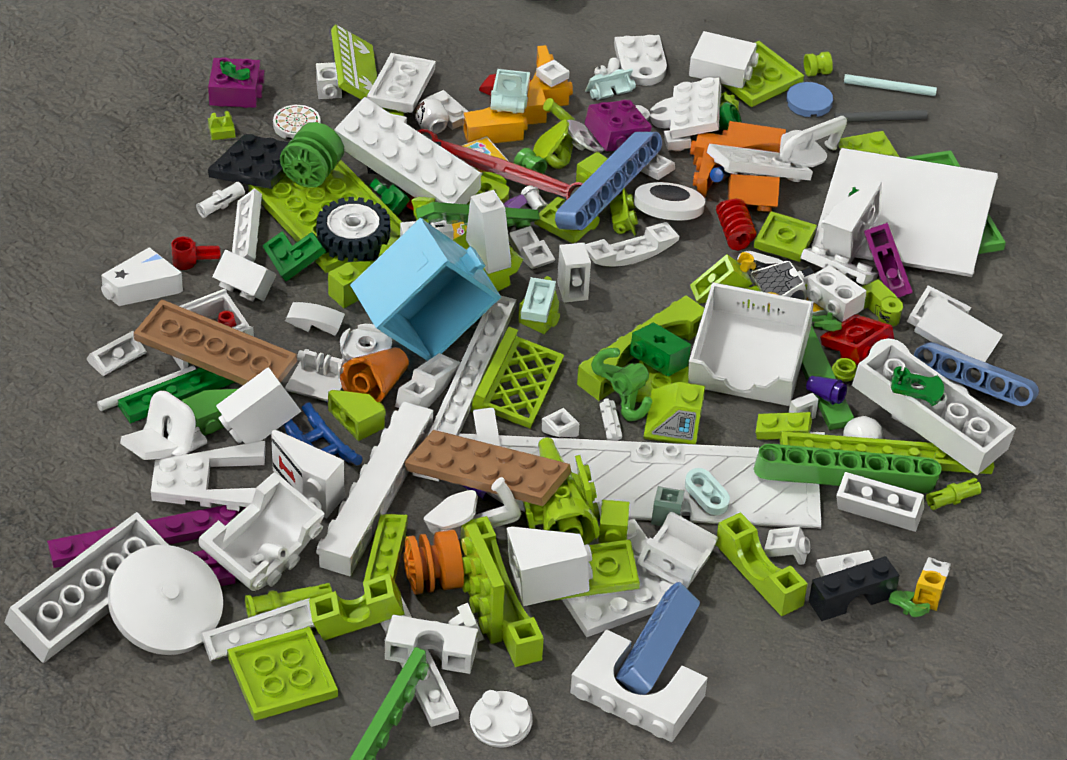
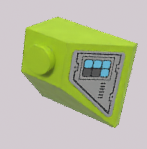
M676 382L652 389L650 397L652 405L647 414L643 439L696 445L705 386Z

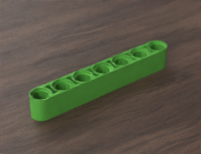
M779 444L762 445L759 448L753 468L754 473L758 477L766 480L840 486L843 476L847 472L917 493L932 492L935 489L942 469L938 461L926 457Z

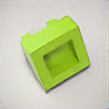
M225 111V116L216 117V113H212L210 118H208L211 139L235 138V128L230 112Z

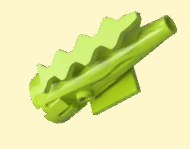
M546 437L539 441V456L564 462L553 439ZM576 455L575 460L578 474L572 472L544 506L525 501L522 502L529 529H535V525L543 524V530L580 534L584 545H590L589 543L594 538L597 540L599 537L600 528L597 519H600V512L597 502L593 503L595 498H597L594 482H588L592 480L589 465H583L581 456Z

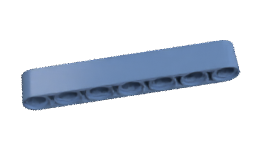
M634 132L557 210L555 215L557 227L570 230L585 229L659 153L662 147L661 135L658 132Z

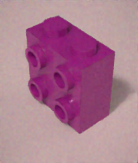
M226 57L213 58L208 85L209 105L256 108L258 98H262V84L265 82V70H261L260 60L230 59ZM220 62H231L233 65H236V70L248 68L250 70V78L239 80L223 74L220 69Z
M631 100L591 104L588 107L584 123L605 151L617 150L634 132H651L652 129L650 123Z

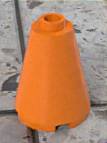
M394 347L352 358L343 365V373L340 374L342 388L347 392L370 394L377 402H381L408 368V357L403 350Z

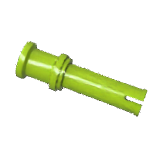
M330 583L280 593L270 590L268 594L255 597L246 595V612L248 618L308 598L313 599L331 593L332 588Z

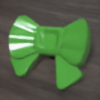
M828 312L827 315L812 316V322H815L814 327H822L824 330H840L842 323L832 316V312Z
M894 591L889 598L890 603L899 605L904 609L903 614L908 615L910 613L912 617L923 616L929 613L930 609L929 603L915 604L911 602L915 592Z

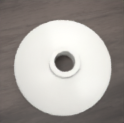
M567 120L569 122L568 134L573 139L572 144L582 151L586 148L599 153L605 150L584 124L575 120Z

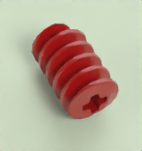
M737 198L724 200L716 206V213L728 246L736 251L745 249L755 239L757 233L745 201Z

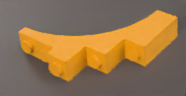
M546 45L537 46L536 66L538 68L554 60L553 55L549 54ZM535 73L529 84L528 102L524 113L497 112V110H491L490 107L464 112L463 132L466 142L470 143L484 137H488L492 143L523 140L524 130L528 129V124L546 123L547 113H550V111H545L543 105L548 98H552L559 106L569 105V96L573 95L572 82L565 80L550 87L538 78Z

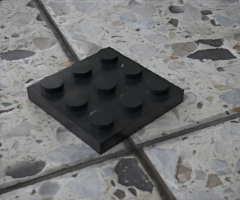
M244 134L208 168V175L210 178L272 189L286 175L280 164V155L290 141L286 142L274 138Z

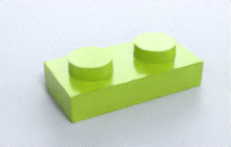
M811 412L758 414L755 432L757 440L780 439L782 431L810 434L812 424Z

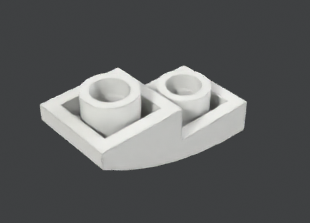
M293 302L285 321L307 332L313 325L324 332L336 336L345 314L317 304Z

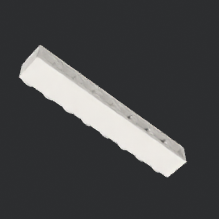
M403 401L399 410L393 412L390 426L384 428L379 445L374 446L372 449L370 461L362 466L359 480L357 483L353 482L347 501H342L336 520H331L325 539H320L316 553L319 555V565L321 568L347 576L352 575L376 532L380 514H386L409 472L406 471L404 462L429 434L433 425L432 409Z

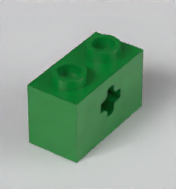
M653 322L632 332L630 355L669 377L689 366L692 344Z

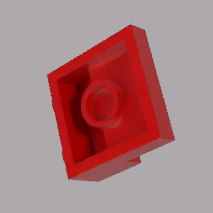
M854 314L842 322L840 330L828 331L821 335L820 339L821 345L840 351L841 358L851 359L858 365L869 356L870 350L876 342L882 339H894L892 325Z

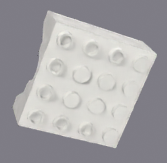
M712 282L689 360L688 383L705 386V390L790 406L811 330L813 302ZM768 303H770V312H768Z

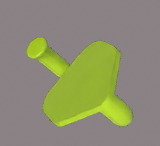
M548 98L544 102L543 109L550 111L561 121L537 140L533 151L536 156L543 158L553 168L561 169L569 164L573 149V139L568 134L569 122L567 120L575 119L555 103L552 98Z

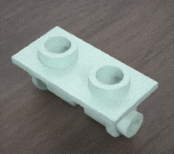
M619 69L612 74L604 76L602 74L595 75L589 80L585 91H590L591 98L596 100L612 97L613 91L611 88H614L617 95L632 92L636 88L635 81L633 79L630 80L633 69Z

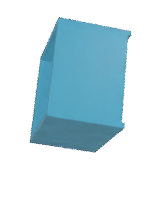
M419 218L350 285L378 330L427 361L439 353L442 354L501 298L497 289L483 270L486 265L472 246L466 250L422 218Z

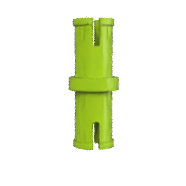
M976 478L959 484L951 483L947 485V488L928 493L926 501L928 506H931V510L952 503L956 505L965 498L981 494L980 482H977Z

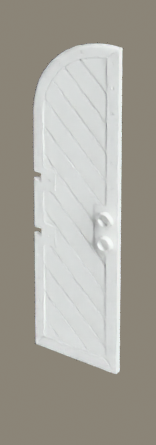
M458 434V436L478 441L477 434ZM499 435L501 447L539 456L538 443L541 439L546 438ZM551 438L564 462L570 464L573 473L578 474L575 460L576 455L581 456L583 465H589L592 480L588 482H594L597 498H595L593 503L597 502L600 516L602 500L630 502L628 520L651 521L657 487L661 486L684 491L680 516H690V522L718 524V522L741 512L753 526H800L801 528L821 529L819 484L766 480L758 477L754 473L753 468L759 448ZM695 468L705 469L723 486L730 496L729 507L726 512L720 515L709 514L688 493L685 488V479L690 470ZM490 492L487 493L494 499L503 503L498 494ZM515 499L520 510L525 512L523 502Z

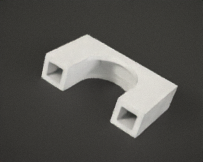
M606 629L572 673L570 693L581 700H586L600 707L605 712L612 713L625 719L632 725H637L651 732L656 737L673 742L705 697L708 677L681 666L669 684L655 694L638 695L628 692L617 683L615 678L630 653L631 641Z

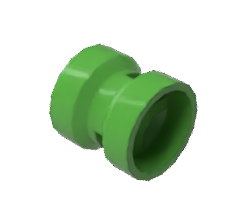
M530 148L520 150L515 156V164L542 174L547 169V162L540 156H536L535 152Z

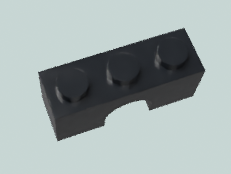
M884 556L812 579L809 603L820 620L825 621L846 614L849 603L862 594L870 605L889 600L891 593L897 591L900 575L889 559Z

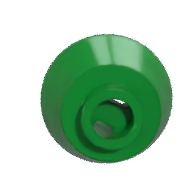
M725 102L720 106L719 130L722 133L723 130H728L730 121L742 123L738 109L729 102Z

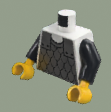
M748 252L740 254L737 260L741 264L740 270L748 272L750 269L753 286L757 285L761 292L801 300L807 299L805 285L808 284L809 277L814 275L810 267L797 272L790 261L763 263L754 260V257Z

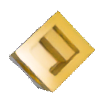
M928 557L916 585L913 603H929L930 609L937 611L951 563L937 561L934 558Z

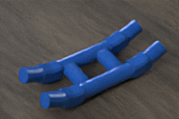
M310 402L303 405L301 409L314 430L303 435V432L292 419L283 425L289 436L313 446L312 442L324 437L330 445L321 450L331 455L339 453V456L348 463L360 465L363 461L361 455L355 453L348 445H345L325 424V421L315 411Z

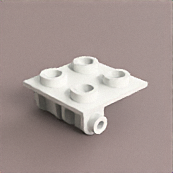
M309 349L298 352L297 360L300 362L288 381L285 390L328 402V391H341L342 389L340 374L343 373V365L346 363V359L331 357V355H327L324 359L323 353H319L317 357V353L309 351Z

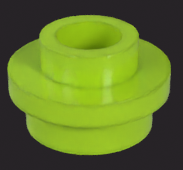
M840 358L833 364L832 371L836 379L848 382L854 380L857 367L851 359Z

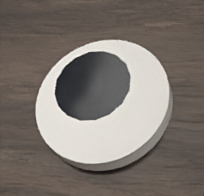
M656 182L639 186L635 191L634 204L642 212L657 218L689 220L703 214L705 198L696 190L683 185Z

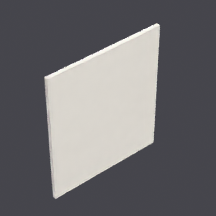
M841 148L811 246L823 248L821 238L824 228L821 227L824 215L826 213L829 214L834 205L846 199L853 187L861 190L874 181L880 180L882 181L881 213L873 227L888 222L903 266L972 277L998 173ZM865 239L855 257L873 260Z

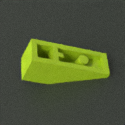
M375 261L347 262L328 272V295L343 308L359 301L350 285Z

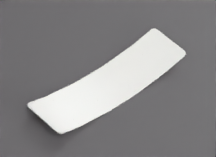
M494 408L474 410L473 414L478 441L501 446Z

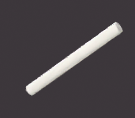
M193 365L97 402L100 411L115 407L118 405V399L188 373L196 368Z

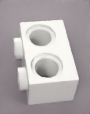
M828 265L809 277L807 297L827 312H832V316L843 322L864 309L866 290L831 265Z

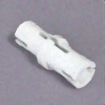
M235 182L222 191L217 190L213 192V196L197 203V211L205 218L220 208L225 209L228 207V203L244 196L245 190L241 183Z

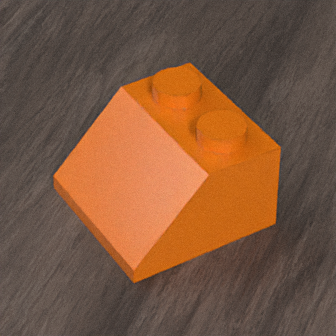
M731 174L728 178V200L742 199L745 201L747 209L749 206L757 207L759 212H771L772 208L778 207L780 177Z

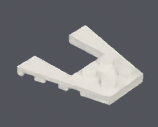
M265 441L155 460L151 486L152 501L186 504V500L198 501L200 506L211 507V503L227 505L228 510L237 511L240 510V507H248L253 501L256 488L208 490L210 467L265 465Z

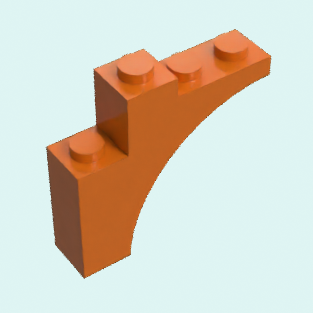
M730 121L728 130H723V135L712 133L698 134L697 140H692L690 155H694L693 165H696V171H699L694 173L693 186L697 187L696 191L705 198L710 186L714 182L710 178L711 170L722 166L715 163L714 158L707 153L709 144L780 153L781 137L786 133V129Z

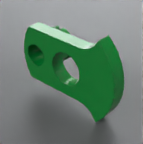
M902 366L894 369L890 384L893 393L925 400L931 406L940 402L944 393V384L938 375L934 377L910 373L906 367L901 371ZM912 383L921 384V385L924 387V389H922V390L914 389V388L911 386V384H912Z

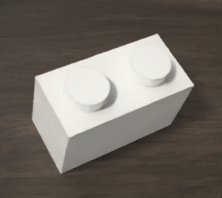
M585 243L559 246L557 283L564 303L588 300L591 261Z
M225 250L212 277L221 281L220 287L226 288L230 292H233L234 288L241 291L240 296L253 302L255 298L262 301L265 300L277 274Z

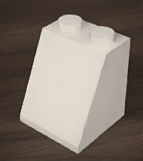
M520 527L507 528L509 564L523 606L589 591V579H593L589 561H592V554L589 545H584L580 534Z

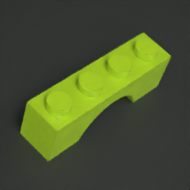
M741 512L718 522L716 546L781 617L804 606L808 583L791 565L780 569L769 560L760 544L757 529Z

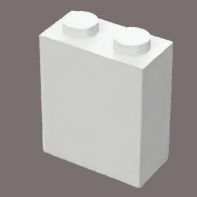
M703 31L691 56L689 76L700 79L719 77L721 84L743 88L746 80L751 79L753 67H756L758 63L757 43Z
M269 367L216 405L222 414L218 417L227 430H230L229 432L238 444L242 441L245 444L262 441L274 429L277 430L301 412Z

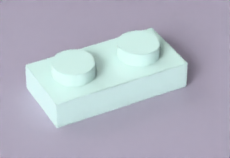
M531 277L521 310V319L547 322L556 289V281Z

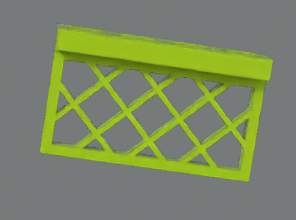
M508 327L475 393L470 412L473 413L474 410L494 408L495 415L531 429L563 361L564 355L517 336V329ZM517 348L526 349L530 354L521 356ZM549 358L556 362L555 364L545 366L541 359ZM534 360L538 367L528 369L525 362ZM518 364L522 371L512 373L509 366ZM543 374L547 381L537 383L533 376ZM526 377L530 385L520 386L516 379ZM510 381L514 388L504 390L500 383ZM535 391L538 398L528 400L525 393ZM518 394L522 402L512 404L509 396ZM502 398L506 406L499 407L491 404V401ZM526 408L530 417L527 418L519 415L516 410Z

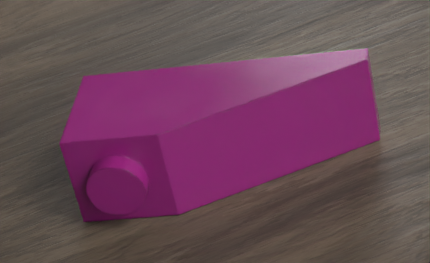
M888 222L865 230L864 236L881 282L897 298L913 293Z

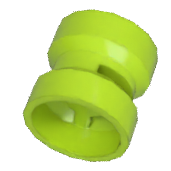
M821 52L819 55H814L813 53L805 54L803 64L805 74L808 77L816 76L817 73L823 75L832 73L833 62L830 52Z

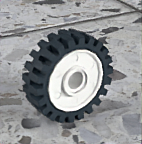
M348 197V201H345L344 198L338 199V204L332 201L329 203V206L325 205L323 210L319 212L316 223L317 238L326 250V253L329 252V256L332 258L338 255V260L340 261L348 258V262H354V258H357L358 262L364 261V257L370 260L373 259L374 254L379 256L382 244L387 245L390 239V217L386 209H381L379 203L374 205L373 200L368 199L367 202H364V198L359 197L357 201H354V197Z

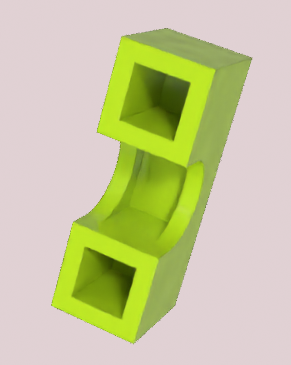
M390 573L364 581L365 594L358 599H342L336 591L310 599L309 605L312 622L322 639L325 641L392 618V615H405L400 590Z

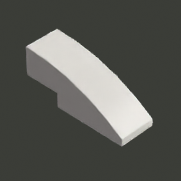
M439 353L413 371L412 380L398 389L395 407L400 408L404 401L428 408L452 381L461 362Z

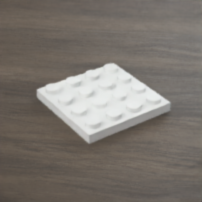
M635 519L628 520L627 540L631 539L640 589L562 599L586 637L653 614L664 593L673 585L668 580L637 564L648 538ZM599 537L597 538V540L594 538V540L589 544H600L598 543Z

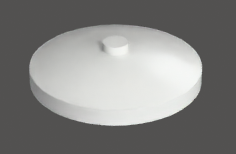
M153 545L133 552L118 566L109 585L108 606L115 625L134 645L156 654L177 655L199 647L203 644L201 634L216 628L223 610V595L216 575L197 555L176 546Z

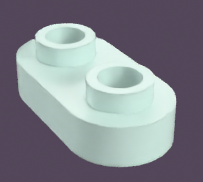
M695 468L687 473L685 488L707 513L720 515L727 511L730 496L709 471Z

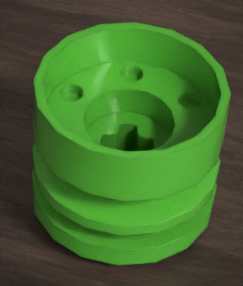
M308 122L300 128L294 138L283 149L280 155V164L286 175L298 185L307 188L317 187L325 181L326 177L329 176L342 159L344 145L338 134L327 125L318 122Z

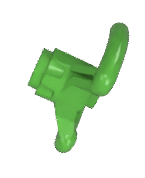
M618 348L601 350L595 355L591 363L593 372L596 375L607 378L612 383L613 389L622 400L621 414L627 421H637L643 418L651 408L652 399L645 397L637 410H634L638 390L645 386L649 379L647 368L640 363H631L626 367L604 364L605 359L618 357L620 350Z

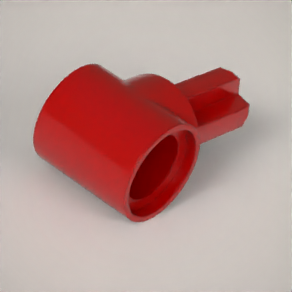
M184 236L175 238L171 243L173 266L179 270L191 269L197 263V260L220 259L221 248L218 245L196 246V242Z

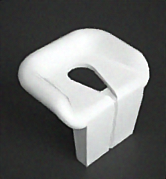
M158 391L151 398L144 429L121 436L120 444L133 451L143 460L186 455L192 447L196 427L194 413L187 404L169 392ZM166 415L172 420V429L167 439L164 437V418Z

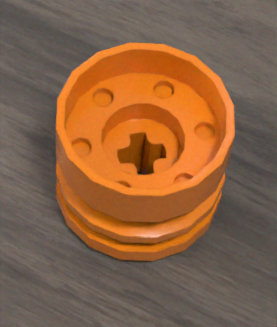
M455 530L435 532L433 545H430L426 534H420L419 547L415 536H406L404 565L407 578L415 595L423 593L424 583L428 592H434L435 579L437 578L443 590L463 587V560Z

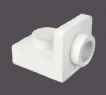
M800 526L769 530L764 550L768 557L794 555L798 564L802 565L805 564L807 554L810 553V541L804 536Z

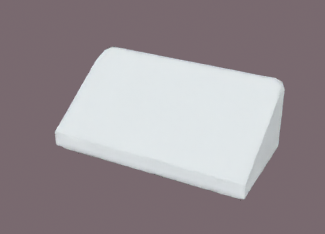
M131 331L90 353L87 361L102 376H105L146 354L147 351L140 342L134 340V331Z

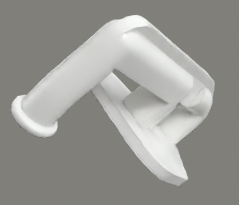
M839 116L803 131L793 130L783 134L780 143V158L807 167H815L824 163L827 153L815 141L830 135L824 144L827 148L836 150L847 125L846 117Z
M501 477L492 484L491 489L498 493L504 506L475 515L478 496L475 491L467 490L446 498L424 517V521L433 535L439 531L455 530L459 539L461 525L469 522L471 519L487 516L492 527L496 528L517 521L520 518L521 511L510 488L505 483V479Z

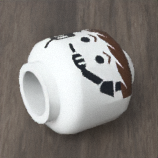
M438 99L422 100L414 113L421 129L430 130L435 134L442 132L449 121V115Z

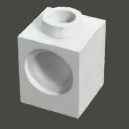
M335 62L316 63L318 99L342 98V89L338 87Z

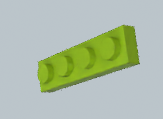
M380 514L364 581L390 573L395 582L408 527V515Z

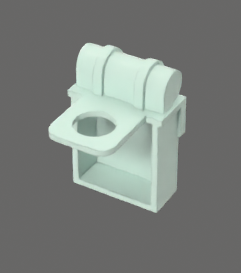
M497 69L493 91H491L490 109L497 110V112L524 113L528 102L527 94L530 84V72Z

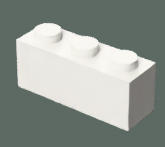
M847 472L843 476L836 495L839 510L915 532L924 510L923 494Z

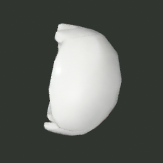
M867 416L856 417L850 420L843 431V436L884 439L881 425L875 419Z

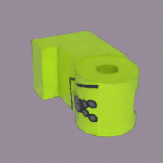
M879 279L862 286L866 290L864 309H870L880 322L890 324L892 327L897 326L903 310V303Z

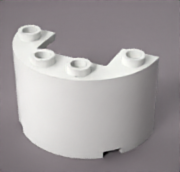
M274 472L256 487L253 501L226 526L218 520L199 537V546L250 590L256 591L266 585L272 587L281 578V573L286 568L291 570L300 560L298 555L310 539H314L321 532L323 526L320 523L325 513ZM266 543L276 544L288 549L289 555L284 561L275 559L269 566V562L264 560L256 568L251 564V557L256 555L259 548Z

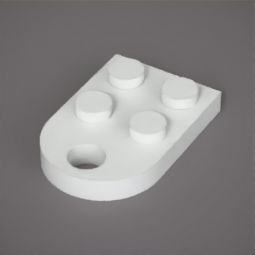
M660 35L614 38L617 59L620 60L619 68L623 70L633 69L630 80L633 79L636 85H654L665 78L667 63Z

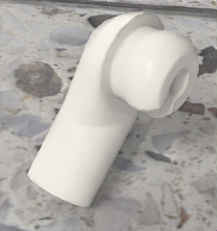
M266 543L259 548L256 555L251 557V564L256 568L266 560L270 566L275 559L286 560L289 551L286 547Z

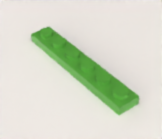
M431 202L416 208L417 219H428L429 223L443 220L447 224L464 222V225H467L470 205ZM505 207L507 227L516 225L517 229H523L531 226V222L540 219L538 210Z
M417 647L414 648L350 760H376L379 749L386 747L393 725L397 726L403 714L402 709L406 702L410 703L414 698L418 681L424 680L427 675L429 664L426 662L425 650Z

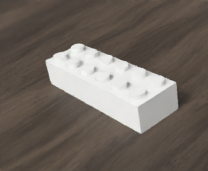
M366 97L334 129L342 140L345 152L414 198L418 196L435 198L436 202L467 204L470 201V197L474 196L481 188V173Z
M889 340L858 364L852 384L853 387L974 474L978 475L1008 450L1016 427L894 341ZM902 366L901 371L906 367L913 374L926 377L938 375L944 384V393L940 402L931 406L925 400L893 393L890 384L894 369ZM912 383V384H911V386H912L914 389H917V390H922V389H924V387H923L921 384H918V383Z
M136 512L9 608L4 623L42 663H45L110 612L108 606L109 585L116 569L125 558L141 548L168 544Z

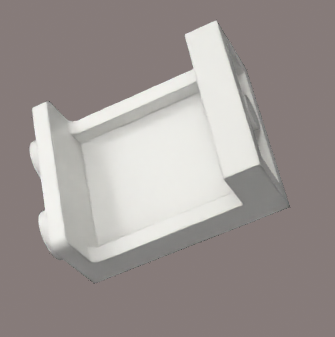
M670 512L653 539L649 538L645 543L637 564L673 584L681 582L688 588L710 558L718 537L674 512Z

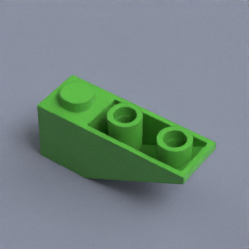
M238 389L205 390L182 400L192 409L196 420V427H199L204 436L224 428V425L218 418L222 414L216 405Z

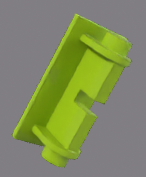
M624 188L622 194L617 195L610 202L613 229L618 234L632 230L635 236V225L638 224V219L633 209L636 206L632 194L628 195Z

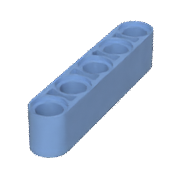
M926 343L918 347L914 352L916 358L943 377L1017 406H1026L1038 396V386L1032 380L937 343ZM925 349H928L933 354L932 361H927L924 358L923 353ZM949 358L956 362V371L949 369L947 365ZM972 368H976L980 371V380H976L972 377ZM996 377L1004 380L1005 388L1003 390L995 385ZM1020 387L1028 389L1030 394L1028 399L1020 396Z
M676 582L664 593L616 676V679L631 693L646 695L651 690L700 604V601L681 582Z

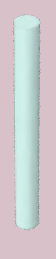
M845 74L844 83L928 96H936L937 87Z

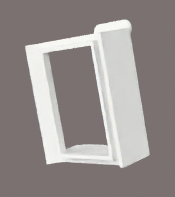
M226 288L180 306L204 317H209L222 311H231L237 326L232 328L254 337L253 327L249 326L227 294ZM173 356L181 370L188 368V362Z

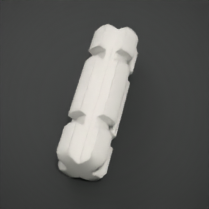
M606 398L604 402L600 403L606 437L609 441H618L622 439V431L616 405L613 400Z

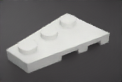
M813 246L812 249L807 248L802 252L801 259L822 268L831 265L846 277L853 279L857 277L856 282L862 285L869 284L877 279L878 273L872 271L873 267L863 263H858V265L849 263V258L839 254H835V257L827 255V250L824 248Z

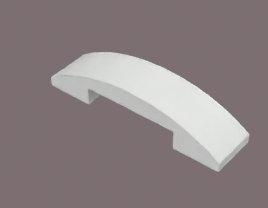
M667 222L646 227L645 235L611 245L605 239L585 244L589 257L595 264L610 267L625 266L661 253L676 243L680 236Z

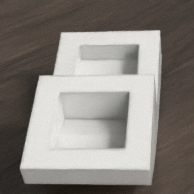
M531 226L509 233L508 239L510 244L531 269L555 261L545 241H539Z

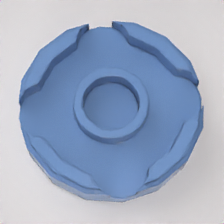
M802 82L790 87L787 92L786 102H788L789 109L798 115L811 117V114H817L816 117L828 113L832 108L833 95L823 85L813 82Z

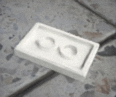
M936 296L914 329V332L933 343L983 362L987 361L1002 337L1001 333L939 296Z

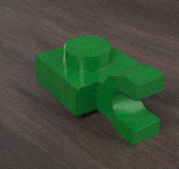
M377 178L370 184L382 196L380 200L396 216L401 213L411 200L395 184L389 187L387 184H382Z

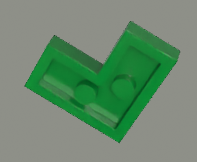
M282 231L262 245L285 281L326 253V250L313 232L292 245L286 234Z

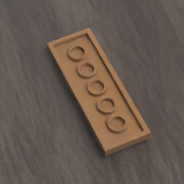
M162 299L133 333L134 340L241 385H245L268 367L281 383L297 362V354Z
M433 430L404 462L406 471L494 494L498 493L491 489L492 484L497 479L503 477L515 499L544 506L572 473L569 463Z

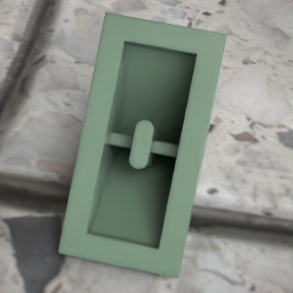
M657 487L651 519L652 525L663 526L670 512L680 516L684 497L683 490Z

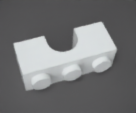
M392 615L385 639V660L406 663L415 647L422 650L434 649L442 654V669L470 674L477 649L478 629L408 616Z

